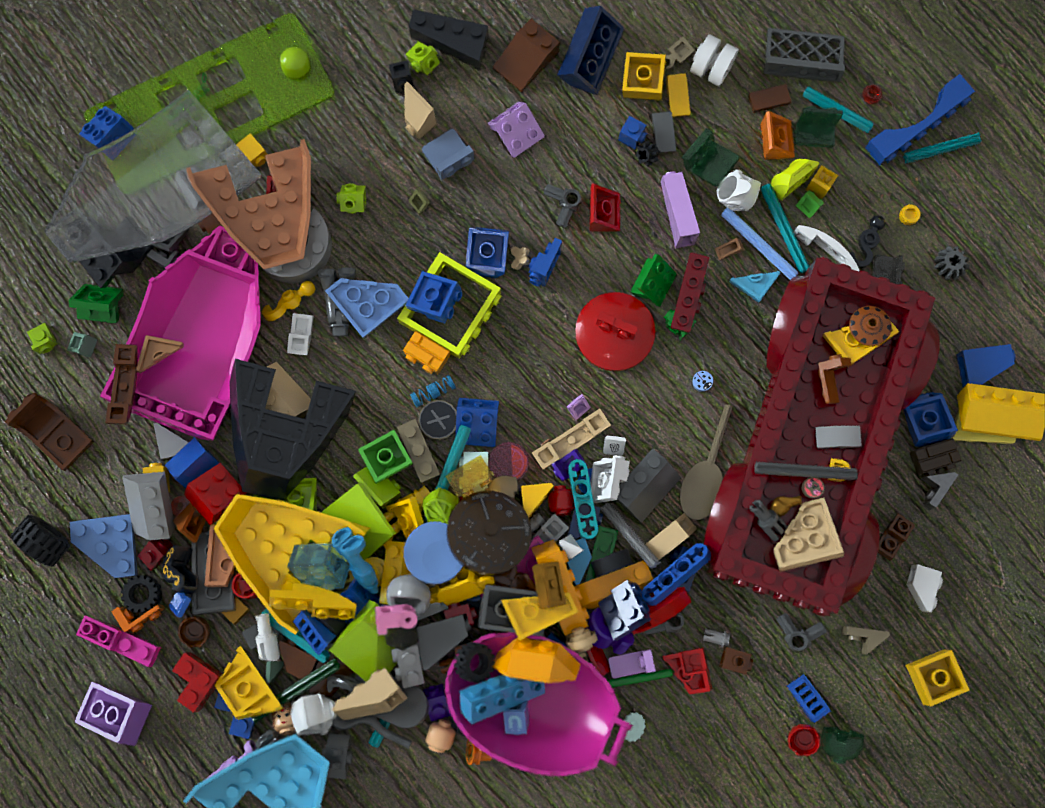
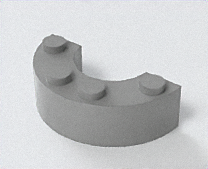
M313 209L310 212L308 244L305 248L304 259L263 269L269 277L284 283H300L313 278L318 274L317 270L325 267L332 251V238L324 219L317 210Z

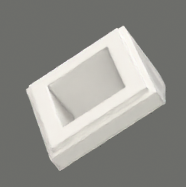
M606 436L603 453L622 456L626 438Z

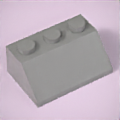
M165 472L123 475L133 533L147 540L169 539L175 529V523L173 522L174 518Z

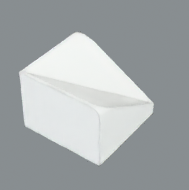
M568 535L558 542L570 560L583 551L572 535Z

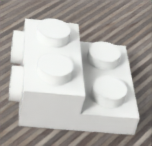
M615 455L610 459L602 458L601 461L593 462L590 486L594 504L617 500L620 491L619 483L627 482V477L629 476L630 461H626L625 457Z

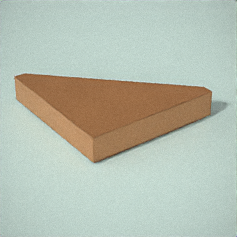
M146 335L136 371L141 373L182 349L184 343Z

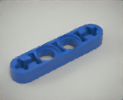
M701 543L692 546L642 589V599L650 606H655L663 601L709 562L711 552L707 546ZM700 551L703 553L701 557L698 555ZM683 564H689L687 571L680 572L679 569ZM668 577H672V583L668 586H664V580ZM653 592L655 596L651 598L649 594Z

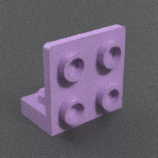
M523 102L516 103L488 122L491 130L498 132L512 157L518 156L544 138V134L530 109Z

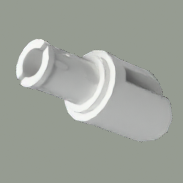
M269 613L257 615L255 617L259 634L255 639L259 659L277 661L280 657L277 635L271 630Z

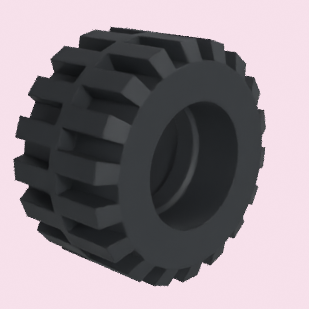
M27 515L10 536L20 550L46 566L53 567L70 548L68 540L62 533L46 521L33 515Z

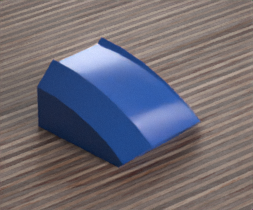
M470 227L465 267L481 277L498 278L505 274L509 231Z
M929 392L921 394L912 404L904 409L907 425L915 447H923L954 437L958 431L942 393Z

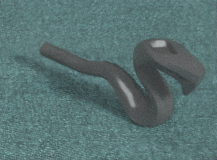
M332 674L327 678L328 692H331L334 687L353 692V689L361 684L357 679L346 675ZM336 715L332 720V726L338 730H348L359 724H368L380 735L408 749L412 743L411 740L403 738V736L385 728L372 715L349 720H342Z

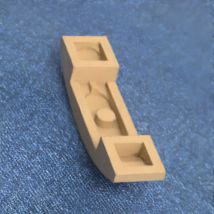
M598 409L551 442H547L533 451L532 454L542 470H544L572 450L580 448L609 428L611 424L601 409Z

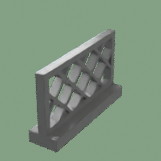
M768 28L763 74L840 82L845 72V64H843L845 36ZM776 35L782 40L776 43L771 37ZM793 37L798 38L801 43L795 45L790 39ZM817 40L820 45L815 48L809 41ZM839 42V47L834 50L828 43ZM786 43L791 50L785 52L780 46ZM803 45L810 50L806 55L799 49ZM823 47L829 52L825 57L818 51ZM776 50L781 57L770 56V53ZM795 52L800 59H792L789 55ZM814 54L819 61H811L808 57ZM833 56L838 61V64L830 63L828 59Z

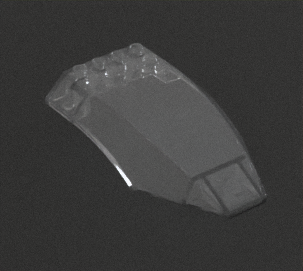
M188 89L153 117L129 133L90 153L85 152L84 160L79 170H76L74 173L73 181L69 183L62 197L63 201L58 210H55L52 216L53 219L48 223L44 232L69 263L161 243L195 226L213 214L189 182L186 168L190 167L192 173L227 165L237 196L259 180L262 175Z

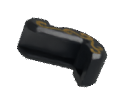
M174 545L168 550L162 566L163 577L166 582L173 584L172 590L176 593L193 594L199 585L198 577L186 568V564L189 563L193 551L190 547Z

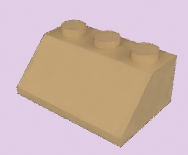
M277 362L267 366L276 369L265 409L304 418L307 415L311 398Z

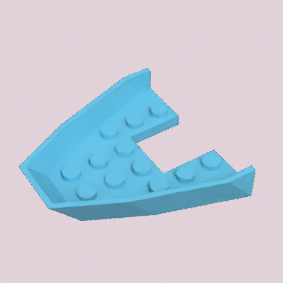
M295 734L253 751L197 784L183 801L187 804L193 796L207 808H233L249 790L270 808H320L330 762Z

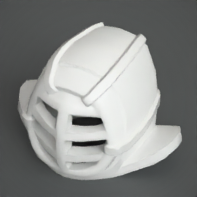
M735 170L729 173L727 177L722 178L717 188L719 202L732 211H748L757 200L761 182L742 174L741 170Z
M310 694L302 696L293 702L291 718L297 735L319 733L325 735L328 733L329 728L332 726V720L337 715L331 709L335 706V701L325 697L323 694Z

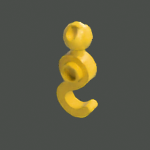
M304 281L301 283L299 290L285 291L277 307L272 310L270 305H266L262 310V315L267 321H274L280 318L286 312V309L297 308L300 305L301 297L313 295L315 293V285L310 281Z

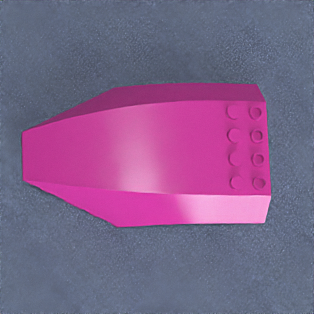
M218 226L212 231L211 235L201 239V243L191 250L188 249L174 263L166 266L162 273L148 280L149 284L143 303L126 345H137L138 361L146 335L184 343L182 349L141 373L137 372L135 397L131 413L195 438L214 441L230 407L229 382L234 361L239 359L249 362L261 326L258 263L231 238L223 226ZM115 367L100 395L101 398L108 402H111Z

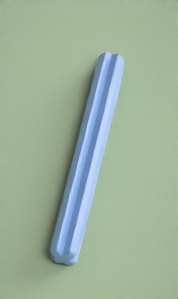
M728 208L722 212L721 216L789 280L798 275V271L736 213Z

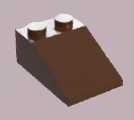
M530 18L514 36L494 64L493 69L522 92L559 53L560 42Z

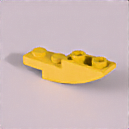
M292 583V590L270 589L269 607L278 610L285 608H295L297 610L312 609V617L319 619L339 618L341 620L355 618L356 604L328 589L300 583Z

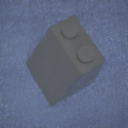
M465 615L413 628L423 670L433 667L470 636L469 631L472 630V625L470 626Z

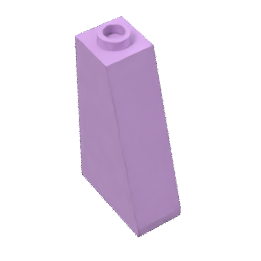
M675 171L668 172L662 176L661 186L675 249L695 245L700 231L682 172L676 173Z

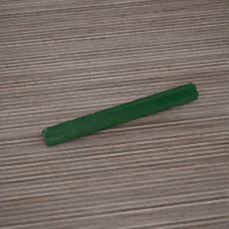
M332 659L275 697L282 706L337 672L341 667L336 659ZM270 713L253 716L251 719L254 722H258Z

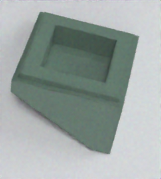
M267 661L266 683L275 681L285 665L284 661Z

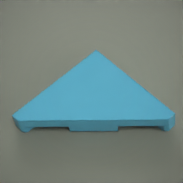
M781 272L760 273L731 278L729 282L757 302H760Z

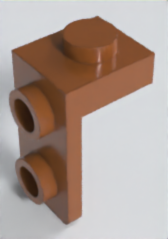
M841 354L830 356L828 361L818 363V374L823 386L822 395L826 404L839 403L834 370L852 366L851 358L842 357Z

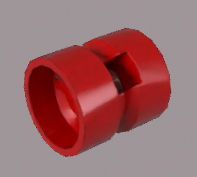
M236 574L232 580L234 594L244 599L257 598L258 596L241 574Z

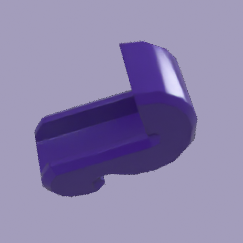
M597 607L589 615V619H586L588 627L584 628L596 633L598 640L592 645L601 649L612 646L615 654L625 653L634 644L635 638L633 634L629 633L618 641L614 640L608 626L604 625L605 619L600 607Z

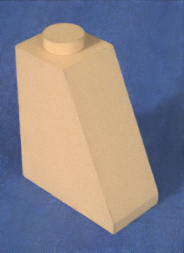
M683 513L645 545L650 548L649 551L651 550L652 554H655V558L660 560L687 539L697 528L688 516Z

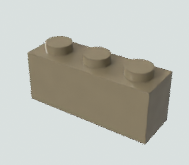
M416 419L397 426L421 484L425 485L439 479V470Z

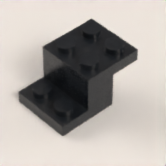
M126 217L115 231H99L77 259L100 288H106L116 275L133 273L155 246L151 245V241L132 217Z

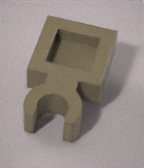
M683 36L668 49L670 55H666V61H669L670 65L666 67L667 71H671L676 62L682 65L696 53L695 49Z

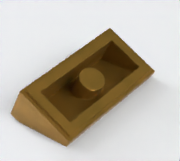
M559 562L534 565L533 573L539 607L548 608L565 605L566 601Z

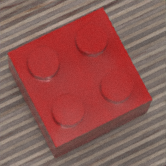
M219 463L188 483L184 496L211 525L221 518L236 494L246 496V492H242L240 484Z

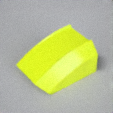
M797 159L783 172L775 175L772 178L771 185L778 199L782 201L810 179L819 162Z

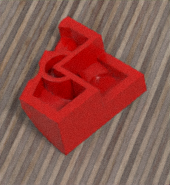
M704 647L663 655V660L669 664L675 672V676L681 680L684 688L690 695L709 692L713 689Z

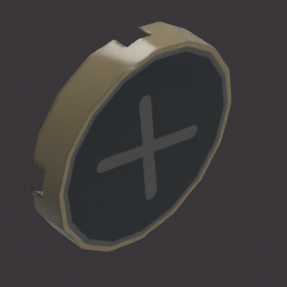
M431 401L423 406L419 413L418 422L420 429L425 436L432 440H444L452 436L456 431L457 411L452 404L446 401Z

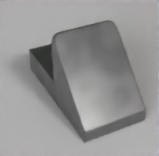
M953 472L921 478L922 481L932 487L925 495L926 501L923 505L929 510L937 508L959 474Z

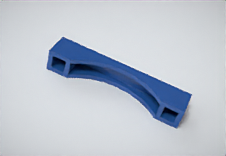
M959 74L941 89L934 110L926 119L907 128L885 129L871 139L865 149L879 165L885 161L887 163L891 162L897 156L896 153L900 150L902 152L907 150L912 145L911 142L914 139L919 141L927 134L926 131L929 128L935 129L942 123L941 119L944 117L948 119L955 114L957 107L961 106L963 108L972 100L970 97L975 90Z

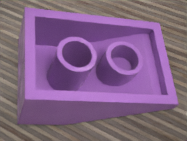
M91 682L75 723L117 743L135 746L152 705L138 698Z

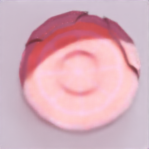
M505 442L494 448L491 452L489 468L493 476L509 475L516 477L518 481L527 473L529 458L526 451L519 444Z

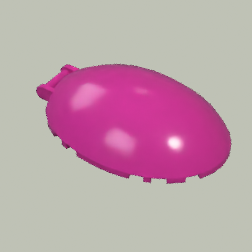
M514 632L492 633L479 637L474 642L488 646L493 651L491 654H494L496 657L498 651L518 636ZM530 635L526 637L533 640L557 643L542 636ZM565 646L563 647L580 663V670L576 681L566 680L563 682L545 683V694L528 700L530 722L527 734H505L503 711L471 724L461 713L460 691L479 683L469 682L459 677V674L456 673L458 668L454 667V663H457V660L452 661L447 673L445 693L448 708L462 733L477 748L492 758L526 772L546 776H568L596 768L599 760L616 767L618 763L616 759L628 730L631 731L633 725L617 718L620 705L614 690L606 678L591 663H588L579 654ZM478 654L473 656L470 666L472 671L478 667ZM494 669L493 673H489L491 675L490 678L502 675L497 669ZM615 724L620 728L607 756L602 754Z

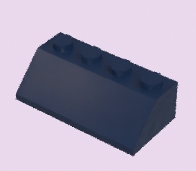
M602 6L584 9L558 72V76L568 85L594 95L599 93L624 30V27Z

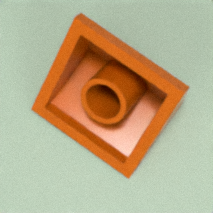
M771 111L766 112L761 122L764 160L794 158L791 120Z

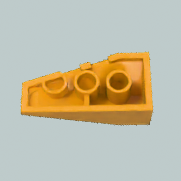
M642 560L574 586V589H579L582 600L579 601L581 608L584 606L586 609L599 607L598 602L611 595L610 590L626 580L637 583L642 592V589L653 580L646 562Z

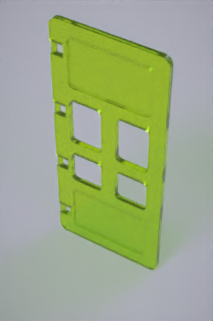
M288 13L269 24L262 25L224 43L212 51L184 62L164 74L155 76L121 92L103 103L100 102L88 108L84 112V118L89 123L99 109L115 102L117 107L111 110L122 116L137 131L135 136L113 160H110L102 153L120 192L123 195L129 196L239 143L250 133L254 136L332 98L335 91L296 15ZM277 26L278 30L270 34L267 33L266 30ZM290 47L302 48L309 57L310 70L305 76L298 79L286 76L280 65L282 52ZM223 51L225 55L215 60L213 55ZM236 58L245 74V79L211 96H206L200 88L201 85L197 79L198 74L229 59ZM170 77L171 81L160 85L159 81ZM179 83L185 84L189 94L194 99L197 96L199 97L200 93H204V96L196 100L198 102L193 103L195 105L191 106L190 109L185 108L179 111L182 116L180 118L178 116L177 121L175 119L172 123L157 98L160 92ZM249 93H254L263 110V114L228 132L223 131L215 115V110ZM165 115L167 118L160 120L156 116ZM197 118H202L211 139L193 149L183 151L175 134V129Z

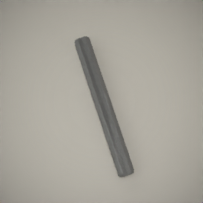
M756 462L754 469L756 474L856 480L858 477L856 468Z

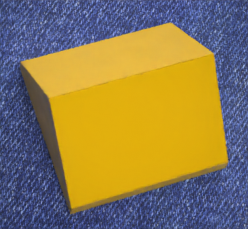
M543 483L521 486L523 509L529 519L548 497V493L553 490V484Z

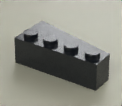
M413 9L409 23V32L412 39L441 50L443 54L451 55L460 62L470 64L480 71L489 38L487 25Z

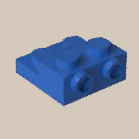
M554 238L553 243H548L545 254L539 252L537 257L533 256L529 264V282L537 287H540V285L546 286L561 254L562 240Z
M422 271L405 306L409 310L425 314L429 319L446 323L447 319L453 317V306L456 301L459 302L461 300L462 290L457 281Z

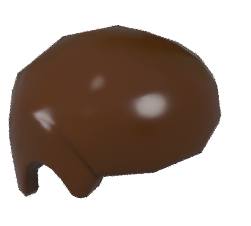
M189 616L179 625L178 635L180 641L188 648H200L209 639L211 629L209 623L204 618Z

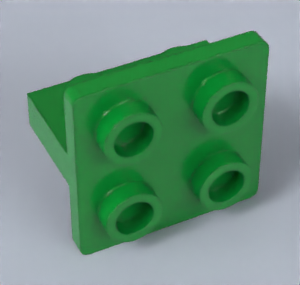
M654 254L652 259L647 258L630 292L634 296L649 299L655 306L660 307L677 273L659 254Z

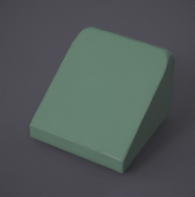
M74 332L67 351L91 357L97 339L86 334Z

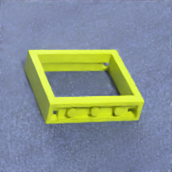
M439 252L427 273L439 276L445 265L491 291L457 347L412 321L411 318L415 311L407 309L406 306L397 319L401 325L413 332L418 331L460 359L462 355L465 356L469 351L471 340L473 338L476 339L480 334V326L483 321L486 323L492 314L490 310L493 305L497 306L499 304V300L502 297L500 295L501 288Z

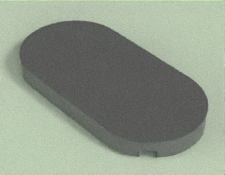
M357 675L355 677L360 683H365L360 676ZM392 676L407 696V699L392 711L374 714V716L401 728H413L421 724L428 715L429 702L427 701L426 694L417 686L403 688L402 682L397 681V678Z

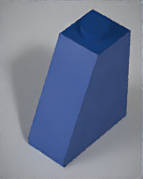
M1011 344L963 350L956 354L962 387L964 388L967 383L982 385L1014 365L1016 356Z

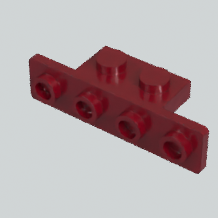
M692 252L689 254L671 323L672 329L687 333L691 331L694 316L699 314L701 302H698L699 297L704 294L706 287L703 281L709 262L708 256Z

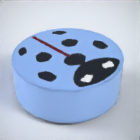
M707 371L697 372L692 379L693 387L700 392L709 390L713 384L712 375Z

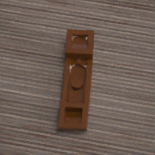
M116 344L113 360L115 373L111 402L107 405L105 423L127 425L135 397L138 349L137 345Z

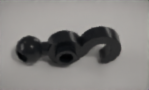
M876 215L870 219L871 228L863 231L858 238V244L865 255V260L859 261L854 252L849 253L859 269L867 267L873 259L872 249L880 241L877 232L885 227V219L882 216Z

